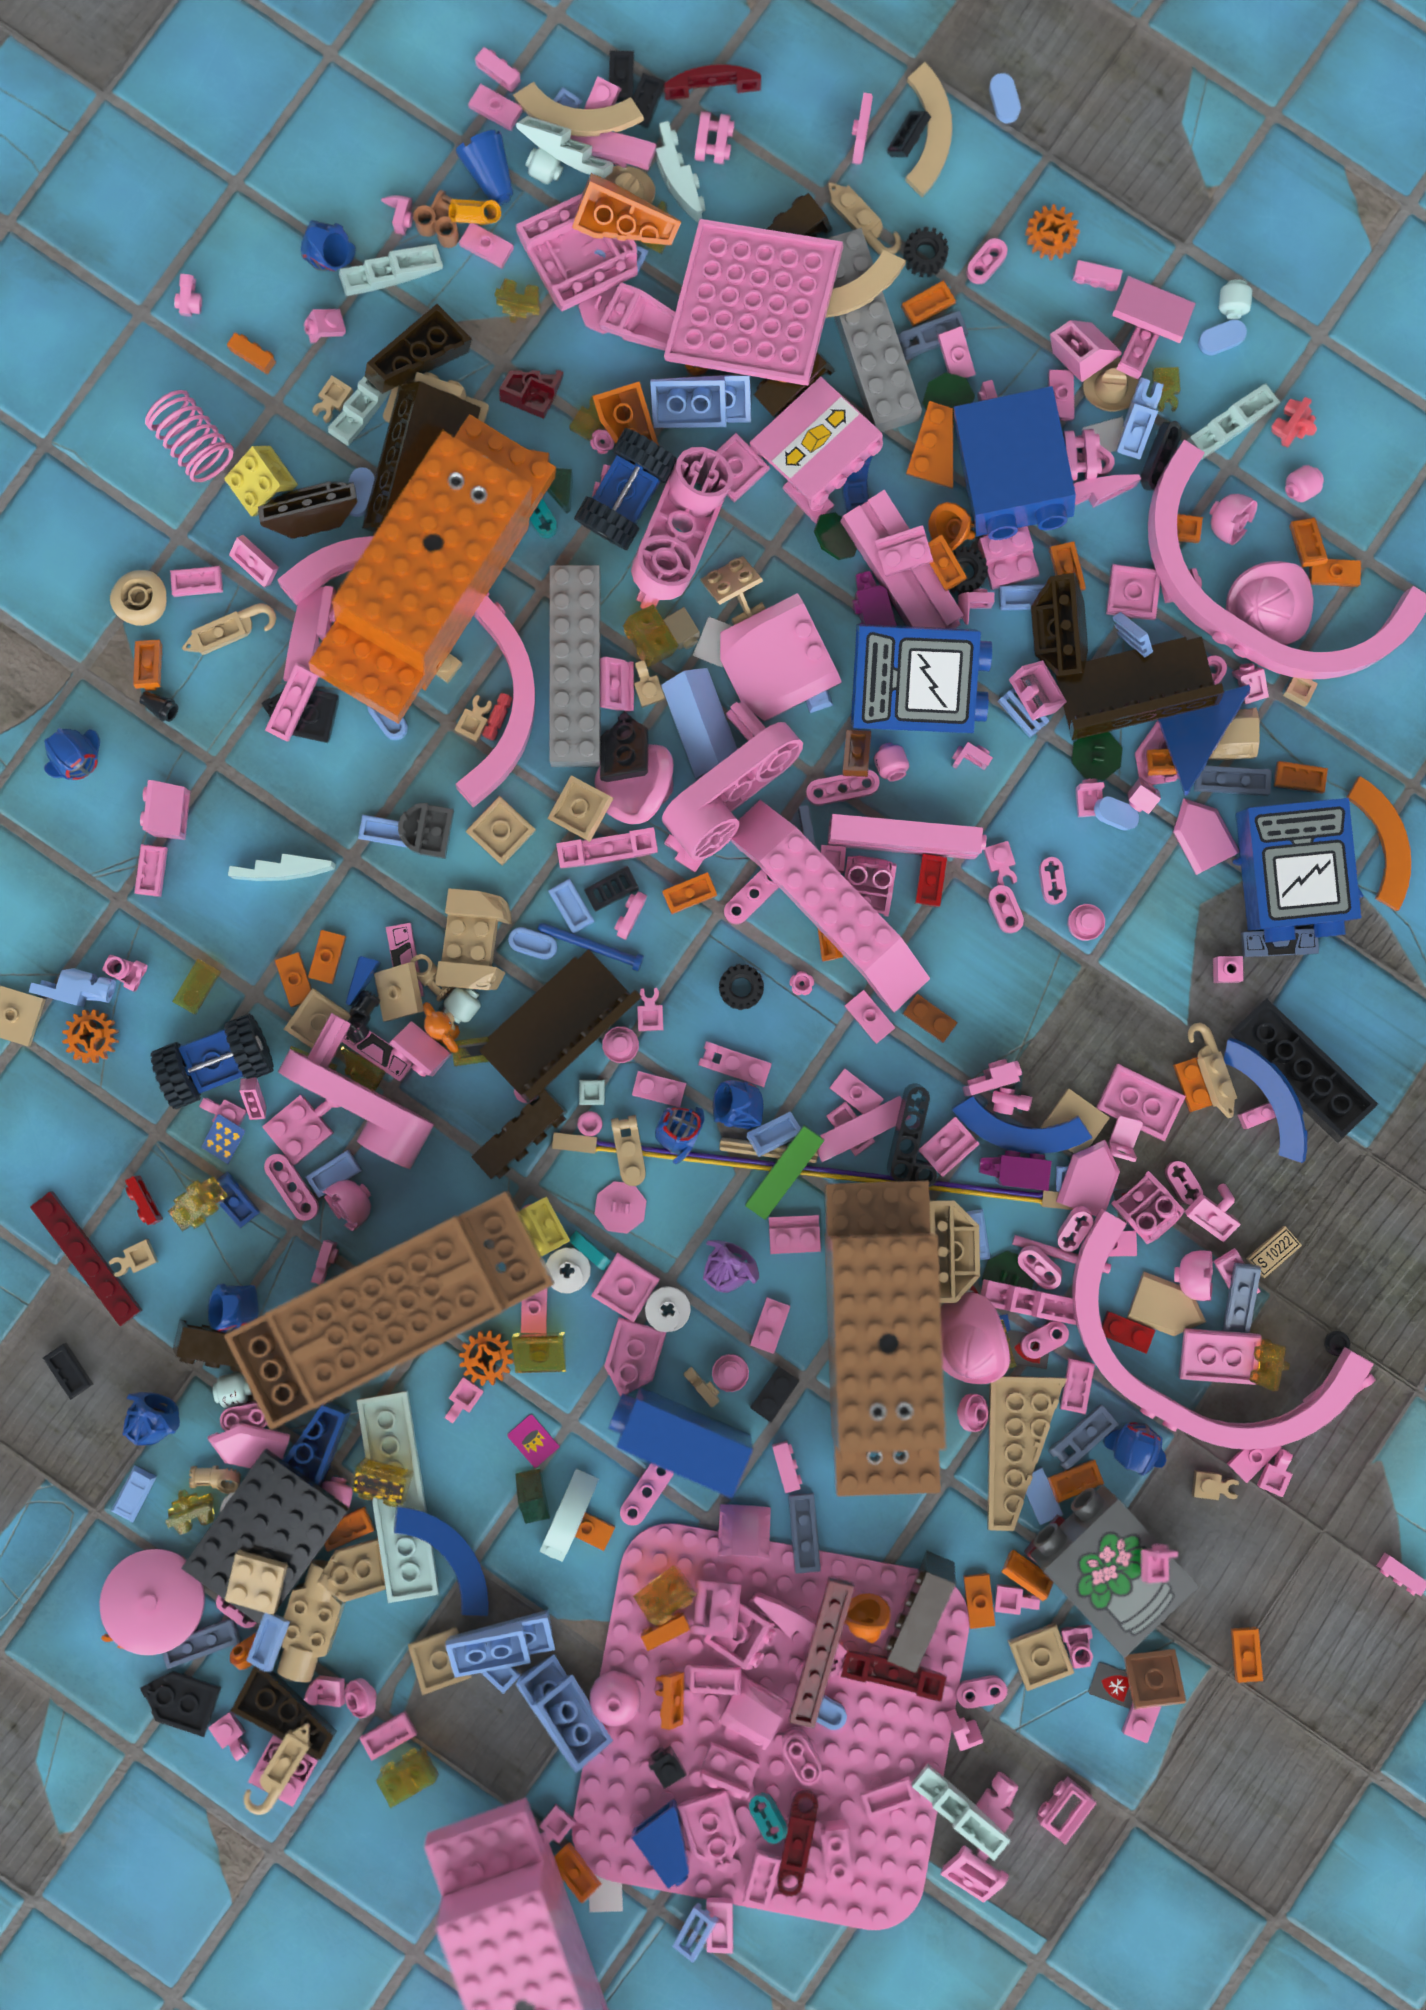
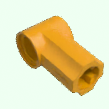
M452 199L448 207V214L451 222L486 225L496 223L500 219L501 208L493 200ZM484 208L488 211V218L484 215Z

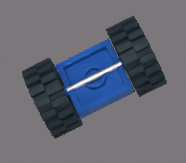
M625 428L612 450L617 456L593 498L585 497L574 519L603 539L624 550H628L640 529L636 525L660 482H667L677 458L654 441L649 440L636 431Z
M251 1013L226 1022L224 1024L225 1029L182 1046L180 1043L174 1042L152 1051L150 1056L156 1081L160 1085L161 1092L163 1091L164 1098L168 1100V1104L173 1109H179L201 1100V1093L243 1076L246 1079L258 1078L274 1071L273 1059L267 1046V1041L262 1034L261 1028L258 1026V1022Z

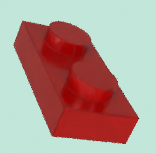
M922 854L915 904L940 907L947 857Z
M133 1176L125 1180L127 1195L132 1201L135 1200L139 1208L137 1213L143 1223L146 1222L147 1225H154L162 1221L163 1218L142 1177Z
M1109 1311L1106 1312L1102 1322V1329L1106 1338L1147 1354L1156 1330Z

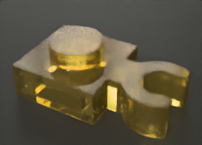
M1179 367L1154 368L1152 372L1153 383L1155 381L1164 385L1161 399L1158 403V410L1163 412L1165 408L1164 403L1169 402L1172 406V411H1175L1178 407V399L1174 395L1180 392Z
M592 396L589 401V409L582 406L569 426L571 431L588 441H591L593 438L592 434L602 425Z

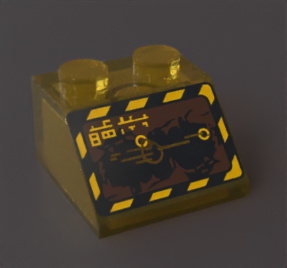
M364 1458L356 1465L352 1492L358 1493V1497L361 1499L373 1500V1498L383 1500V1504L387 1506L397 1507L398 1504L402 1505L406 1501L414 1471Z

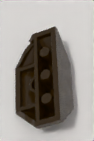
M330 481L282 493L271 499L267 504L258 506L260 524L262 527L291 539L307 537L311 534L339 528L358 502L355 485L350 482L346 484Z
M1075 573L1051 576L1031 605L1035 656L1039 660L1044 661L1045 665L1057 676L1084 673L1088 654L1084 598Z

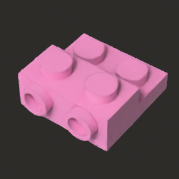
M1028 526L1018 528V532L1008 539L991 540L988 534L982 535L983 537L979 539L977 545L982 553L981 558H985L987 561V578L991 590L1039 576V570L1033 554L1034 546Z
M1003 1059L989 1063V1069L983 1070L985 1076L967 1080L968 1086L962 1087L965 1097L1020 1081L1019 1076L1022 1075L1019 1062L1007 1063V1060Z
M740 1602L736 1638L707 1635L704 1642L744 1670L752 1669L753 1666L756 1668L764 1658V1654L761 1652L765 1644L769 1645L776 1636L777 1632L774 1630L776 1623L759 1611L752 1610Z

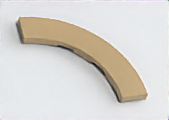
M926 62L907 79V83L917 94L925 111L931 116L927 124V140L922 156L905 179L921 197L931 189L938 179L948 157L952 137V116L946 93L941 82Z
M534 82L513 94L516 102L530 117L571 129L572 136H600V133L611 131L616 133L644 121L642 113L631 97L605 108L576 109L550 99Z
M883 250L876 262L863 275L846 285L832 290L826 318L852 312L873 301L877 295L893 283L905 266L906 260Z

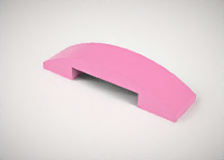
M655 828L591 839L590 842L580 839L556 843L560 868L603 864L657 853Z
M901 1096L820 1135L824 1138V1142L817 1150L821 1161L824 1162L895 1127L902 1101Z

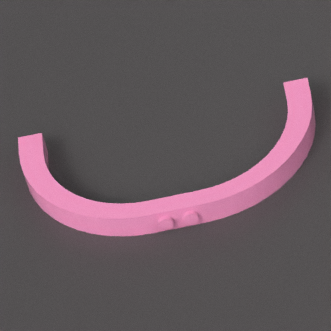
M1185 439L1183 440L1161 474L1152 495L1148 518V539L1151 557L1164 589L1181 612L1195 625L1211 635L1217 643L1225 644L1233 649L1237 656L1247 658L1259 666L1278 674L1303 679H1329L1356 673L1384 658L1410 636L1426 613V593L1415 586H1412L1403 593L1387 621L1372 638L1354 647L1332 652L1302 651L1278 643L1215 603L1204 593L1190 574L1184 562L1177 536V514L1180 498L1191 474L1205 454V452Z
M374 536L340 541L310 554L277 579L281 589L297 606L300 601L329 580L351 571ZM489 592L473 616L491 635L504 654L513 679L514 692L509 722L498 744L477 767L456 783L457 790L473 808L491 794L515 768L528 743L535 713V686L529 656L515 628L505 617V610L498 602L493 603L488 597L490 595Z
M1102 1208L1100 1209L1091 1229L1083 1240L1076 1259L1072 1285L1073 1310L1080 1337L1089 1356L1113 1387L1126 1398L1142 1407L1140 1412L1152 1419L1155 1416L1164 1420L1162 1424L1172 1431L1176 1432L1178 1428L1199 1440L1214 1445L1251 1450L1267 1449L1298 1441L1328 1424L1350 1403L1374 1364L1344 1347L1323 1384L1304 1403L1281 1416L1254 1423H1230L1202 1416L1134 1377L1118 1361L1106 1340L1101 1325L1098 1303L1099 1285L1105 1263L1127 1223Z

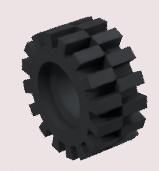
M924 227L922 232L918 228L915 234L912 232L909 235V239L907 238L903 259L907 262L906 268L908 270L912 268V274L915 275L916 272H919V277H923L924 273H927V277H932L933 272L936 275L940 269H943L948 256L949 246H947V239H942V232H939L937 235V229L932 228V232H930L928 227ZM921 245H929L934 249L935 256L930 260H924L917 255L916 250Z
M962 547V550H959V548L954 550L953 554L958 563L970 564L974 569V576L951 588L952 593L957 591L959 592L958 595L973 592V590L982 587L987 577L988 565L986 566V559L981 558V552L975 553L974 548L967 550V547Z
M746 964L731 966L723 973L720 979V996L725 1004L733 1009H750L759 1002L763 995L764 982L762 976L754 967L752 968ZM745 978L750 982L751 991L748 995L739 997L733 993L732 983L735 979Z

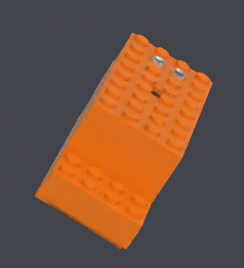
M470 414L455 437L442 431L333 598L332 604L336 621L308 662L310 672L399 724L421 688L426 691L527 532L529 518L555 479L556 466Z

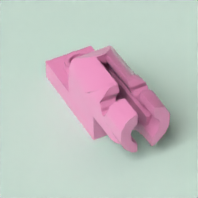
M999 1771L992 1780L994 1790L992 1791L990 1788H987L976 1806L1005 1833L1014 1820V1812L1009 1808L1019 1786L1011 1778ZM977 1848L976 1856L986 1862L989 1856Z

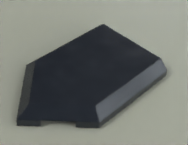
M313 690L292 736L329 743L339 704V695ZM282 692L261 703L270 718Z
M625 711L617 718L619 721L610 730L607 729L601 736V781L612 782L645 776L648 773V728L638 723Z
M172 1671L142 1686L140 1690L144 1698L146 1697L156 1722L204 1737L218 1701L221 1687Z

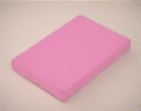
M1128 276L1112 316L1180 343L1196 303Z
M1116 1064L1096 1108L1118 1119L1119 1115H1124L1141 1120L1143 1123L1141 1131L1165 1141L1186 1096L1120 1064Z
M1184 1328L1179 1378L1183 1380L1256 1385L1262 1336L1255 1333Z

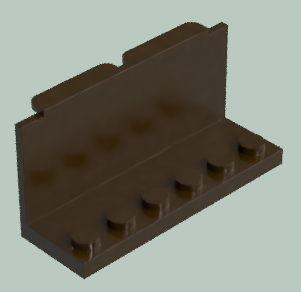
M421 381L398 387L362 529L370 532L378 531L441 432L445 431L455 437L469 414L477 419L479 418L481 407Z
M1202 636L1189 640L1186 637L1151 645L1153 653L1146 657L1134 649L1086 661L1084 673L1066 676H1057L1055 674L1058 687L1067 701L1063 708L1071 740L1219 705L1224 695L1222 683L1215 685L1213 682Z
M588 949L580 958L574 957L487 1037L489 1042L479 1052L529 1103L642 996L636 990L629 993Z

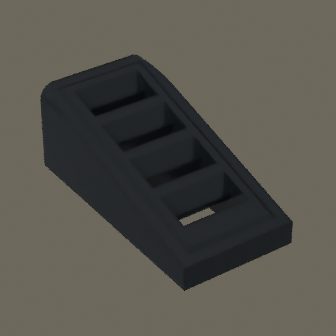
M626 866L584 889L595 912L638 891L639 887L629 867ZM623 876L625 877L627 883L630 886L626 889L622 881L620 880V878ZM616 881L621 892L616 894L611 882ZM607 885L612 895L610 898H607L602 888ZM597 889L603 899L601 903L598 902L593 892Z

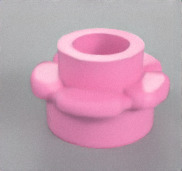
M596 430L592 434L591 447L597 450L599 454H606L608 450L613 449L614 440L607 430ZM601 439H603V440L605 441L604 444H601V443H600V440H601Z
M800 971L791 977L790 986H792L791 990L794 994L808 995L811 993L812 986L814 985V979L811 975ZM801 981L804 982L803 986H800L799 984Z

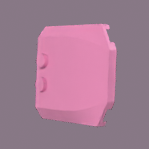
M582 194L516 224V231L522 246L555 305L561 311L619 285L620 282L623 283L637 276V245L634 240L626 239V241H621L617 238H593L572 228ZM596 250H602L605 253L606 257L604 258L594 252Z
M798 593L720 632V661L740 701H743L764 722L842 683L837 669Z

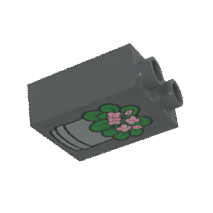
M1102 1485L1098 1490L1088 1488L1081 1492L1072 1502L1071 1510L1073 1513L1060 1526L1053 1523L1043 1528L1034 1540L1036 1549L1030 1556L1125 1658L1199 1586L1173 1558H1169V1582H1142L1141 1550L1152 1549L1153 1544L1160 1543L1110 1490Z

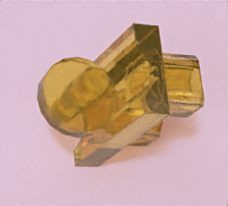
M504 279L501 288H496V303L499 306H503L502 313L510 315L511 323H516L518 317L526 319L528 313L539 315L541 310L539 287L526 285L523 295L516 293L517 282Z
M1262 1339L1261 1345L1256 1346L1254 1349L1255 1360L1259 1361L1258 1369H1253L1250 1373V1382L1271 1391H1279L1282 1370L1286 1371L1290 1368V1363L1284 1361L1286 1347L1275 1344L1271 1340Z
M184 1489L179 1491L178 1500L173 1501V1508L168 1509V1519L165 1521L167 1527H174L178 1534L182 1535L192 1529L193 1524L190 1519L198 1517L201 1525L212 1523L215 1517L212 1507L214 1502L212 1494L209 1493L198 1498L197 1493L189 1495Z

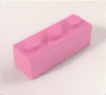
M484 47L475 57L476 66L512 93L520 84L521 80L518 70L508 66L507 62L502 58L499 59L492 50Z
M1078 260L1072 281H1076L1078 284H1088L1094 288L1101 287L1108 291H1117L1123 270Z
M257 1077L250 1079L242 1078L240 1093L249 1119H266L267 1106Z
M1270 1102L1238 1114L1243 1129H1249L1276 1117Z
M787 1441L773 1444L772 1448L785 1493L801 1489L800 1484H802L800 1474L797 1475L795 1469H798L796 1459L792 1460L791 1454L794 1453L792 1445L788 1444Z
M1386 1553L1383 1554L1376 1566L1381 1569L1380 1573L1386 1577L1392 1576L1394 1578L1393 1582L1399 1586L1405 1585L1407 1587L1406 1591L1412 1595L1418 1594L1422 1596L1426 1589V1580Z

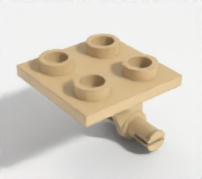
M744 556L733 559L729 564L709 572L707 576L700 579L719 605L737 596L744 612L731 618L734 625L766 609L762 602L751 609L748 607L743 592L763 581Z

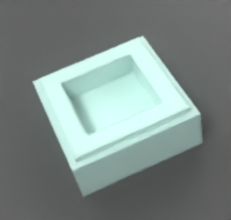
M579 1080V1105H605V1080Z

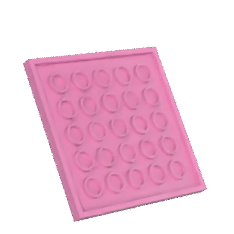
M700 219L664 354L665 361L808 386L844 247L843 242Z

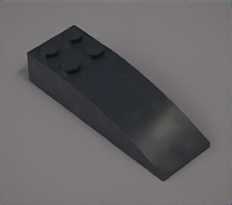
M1267 998L1230 1032L1236 1040L1255 1048L1260 1052V1055L1278 1067L1293 1087L1302 1110L1337 1143L1378 1105L1364 1089Z

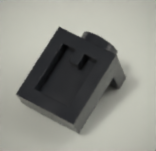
M671 1746L666 1749L661 1747L650 1755L648 1767L651 1771L655 1772L664 1789L686 1776L687 1772Z

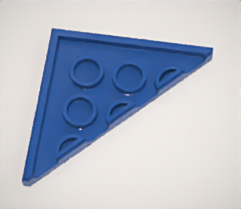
M1250 684L1224 691L1219 705L1158 719L1184 796L1189 794L1211 754L1217 748L1225 731L1241 708L1246 696L1249 695Z

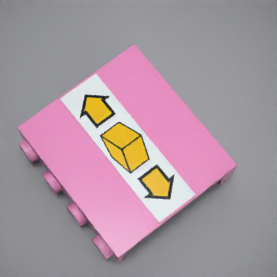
M819 377L750 441V447L760 457L763 456L808 499L811 510L817 505L821 506L824 504L829 494L833 490L841 488L845 484L847 477L853 472H858L863 467L865 461L871 455L875 456L883 445L882 432L822 377Z

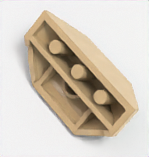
M929 1201L931 1233L938 1235L940 1303H957L980 1277L979 1225L956 1201Z

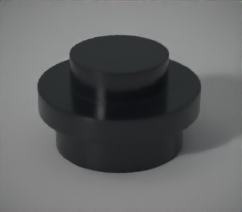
M1332 1331L1325 1337L1324 1346L1329 1354L1340 1356L1344 1347L1350 1348V1340L1345 1333Z

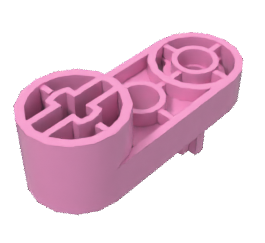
M691 447L683 451L678 457L671 475L665 484L632 562V577L640 589L636 600L641 602L640 608L648 611L649 607L655 609L660 600H671L682 595L696 571L733 480V473L729 463L722 455L712 449ZM695 483H699L701 485L699 491L693 488Z
M743 701L739 704L736 702L730 706L731 710L726 713V716L748 742L681 792L668 805L662 816L663 824L695 861L712 856L729 843L739 828V820L732 811L789 768L799 757L803 749V742L785 722H778L766 728Z
M331 1013L308 1057L290 1049L278 1072L302 1087L368 1120L357 1142L379 1156L402 1167L411 1169L434 1123L328 1067L351 1026V1023Z

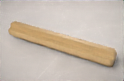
M726 1137L720 1139L719 1149L721 1151L757 1155L748 1140ZM782 1145L762 1156L779 1158L788 1146ZM818 1151L811 1158L810 1163L817 1162Z

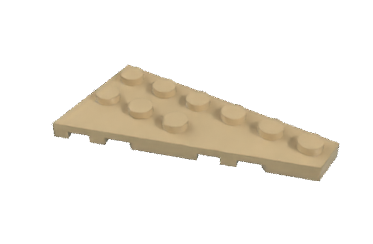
M1003 1376L997 1381L990 1383L988 1530L1014 1531L1024 1503L1025 1494L1031 1483L1036 1463H1038L1051 1426L1050 1422L1067 1378Z

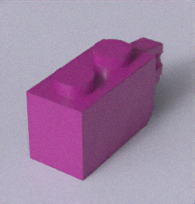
M870 571L856 574L857 591L855 600H852L855 615L859 614L861 623L859 624L896 626L887 589L881 585H876Z
M1005 1151V1155H998V1157L980 1158L978 1173L996 1177L995 1180L1002 1186L1049 1191L1052 1161L1045 1160V1155L1030 1153V1158L1020 1157V1152Z

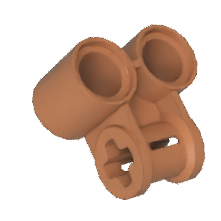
M440 190L436 194L432 206L421 205L417 207L413 217L419 234L424 237H431L436 233L438 241L443 247L452 248L458 244L460 239L456 222H451L448 214V207L453 198L447 196L445 191ZM424 219H431L427 224L421 223ZM445 230H452L448 235L442 234Z

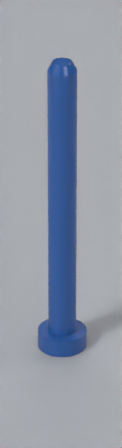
M540 923L538 926V930L541 933L632 965V970L637 972L642 965L644 955L639 953L637 956H633L545 923Z

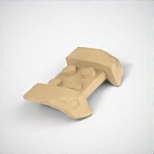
M448 888L445 909L448 917L442 960L438 961L435 986L496 990L506 973L497 967H492L498 921L512 924L509 905L501 896L481 891Z

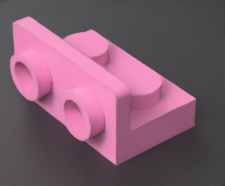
M711 1742L700 1769V1779L709 1787L717 1788L719 1786L726 1789L728 1794L736 1798H741V1796L748 1798L750 1786L759 1766V1761Z

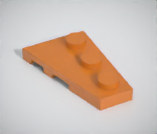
M929 401L906 475L953 489V408Z

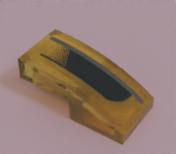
M487 1037L455 1041L458 1045V1051L453 1053L454 1066L489 1062L479 1052L489 1042Z

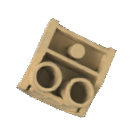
M1257 708L1239 709L1208 760L1252 759L1257 757L1260 743Z

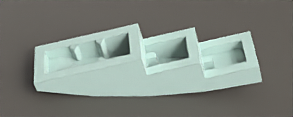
M529 116L517 122L516 128L537 146L565 164L590 175L593 173L602 178H606L613 172V162L591 156V145L570 139L571 129Z
M433 244L390 251L388 257L369 259L364 261V265L340 269L339 276L345 295L350 296L404 283L441 270L443 265L437 246Z
M364 376L358 382V389L344 403L343 411L328 427V433L349 446L374 416L392 390L382 394Z
M1265 383L1233 404L1226 412L1213 419L1206 427L1190 436L1187 441L1205 452L1202 457L1204 459L1275 408L1280 401Z
M282 854L281 863L256 860L254 869L230 866L228 876L233 879L252 881L290 880L334 870L336 864L328 860Z
M928 1763L912 1781V1788L929 1800L936 1811L953 1823L956 1831L993 1860L999 1856L1011 1841L984 1812Z

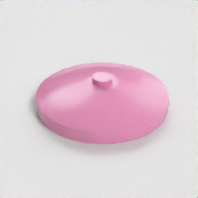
M165 1549L143 1550L123 1559L108 1575L100 1596V1615L108 1635L120 1647L135 1654L156 1655L178 1647L193 1634L203 1615L205 1591L204 1585L181 1569L187 1561L186 1558Z

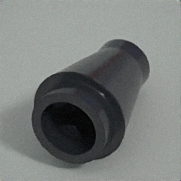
M149 691L143 692L140 697V704L144 705L161 721L166 720L170 722L178 713V705L171 698L153 694Z

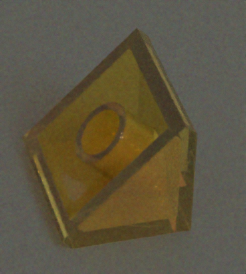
M565 1332L515 1333L512 1336L516 1373L566 1372Z

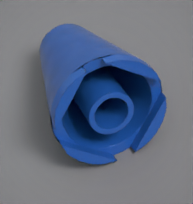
M495 130L485 131L471 137V143L466 147L464 142L456 148V153L489 200L496 201L499 206L508 203L511 200L510 196H512L513 190L501 132L499 130L497 133Z

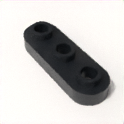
M1165 421L1158 430L1140 475L1141 485L1147 491L1155 490L1161 474L1178 447L1182 430L1177 421Z

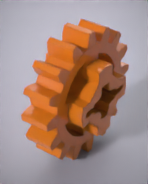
M1055 204L1052 205L1051 210L1043 206L1041 213L1035 211L1033 218H1030L1028 221V228L1025 232V235L1029 236L1027 245L1033 244L1032 252L1040 251L1041 259L1045 254L1049 256L1050 261H1052L1054 255L1062 259L1064 252L1069 255L1072 247H1075L1078 241L1077 237L1080 230L1075 229L1078 220L1071 221L1073 213L1070 212L1066 215L1064 213L1065 207L1058 211ZM1042 222V227L1037 231V226ZM1068 234V239L1063 243V238Z
M94 1009L91 1015L88 1010H82V1016L73 1014L75 1021H66V1024L70 1027L69 1030H62V1033L67 1035V1039H64L62 1043L69 1044L70 1046L66 1052H75L73 1059L79 1060L82 1058V1063H89L90 1059L93 1063H99V1057L107 1060L108 1055L106 1052H115L112 1043H119V1040L114 1038V1034L119 1033V1030L112 1029L115 1021H106L108 1014L102 1013L99 1016V1011ZM94 1020L98 1021L104 1028L99 1029ZM91 1033H94V1037H92L90 1040H87V1036H90ZM78 1044H82L88 1053L82 1051Z
M481 1330L478 1332L477 1339L473 1335L469 1337L471 1344L465 1342L462 1344L466 1352H460L459 1357L464 1358L465 1361L461 1362L459 1366L467 1368L464 1376L471 1374L473 1376L471 1379L472 1383L480 1379L481 1386L485 1385L486 1380H489L490 1384L494 1385L496 1377L501 1381L504 1380L502 1372L510 1373L511 1369L507 1364L514 1363V1359L509 1358V1355L514 1350L506 1348L510 1341L505 1340L502 1342L500 1340L502 1337L501 1333L493 1337V1331L489 1330L487 1336H484ZM488 1341L495 1343L500 1349H494L489 1345ZM478 1343L477 1354L470 1357L473 1347ZM484 1351L487 1355H492L493 1357L489 1364H487L486 1360H481ZM503 1359L501 1368L496 1372L495 1364L497 1360ZM478 1366L483 1369L484 1374L479 1373L473 1367Z

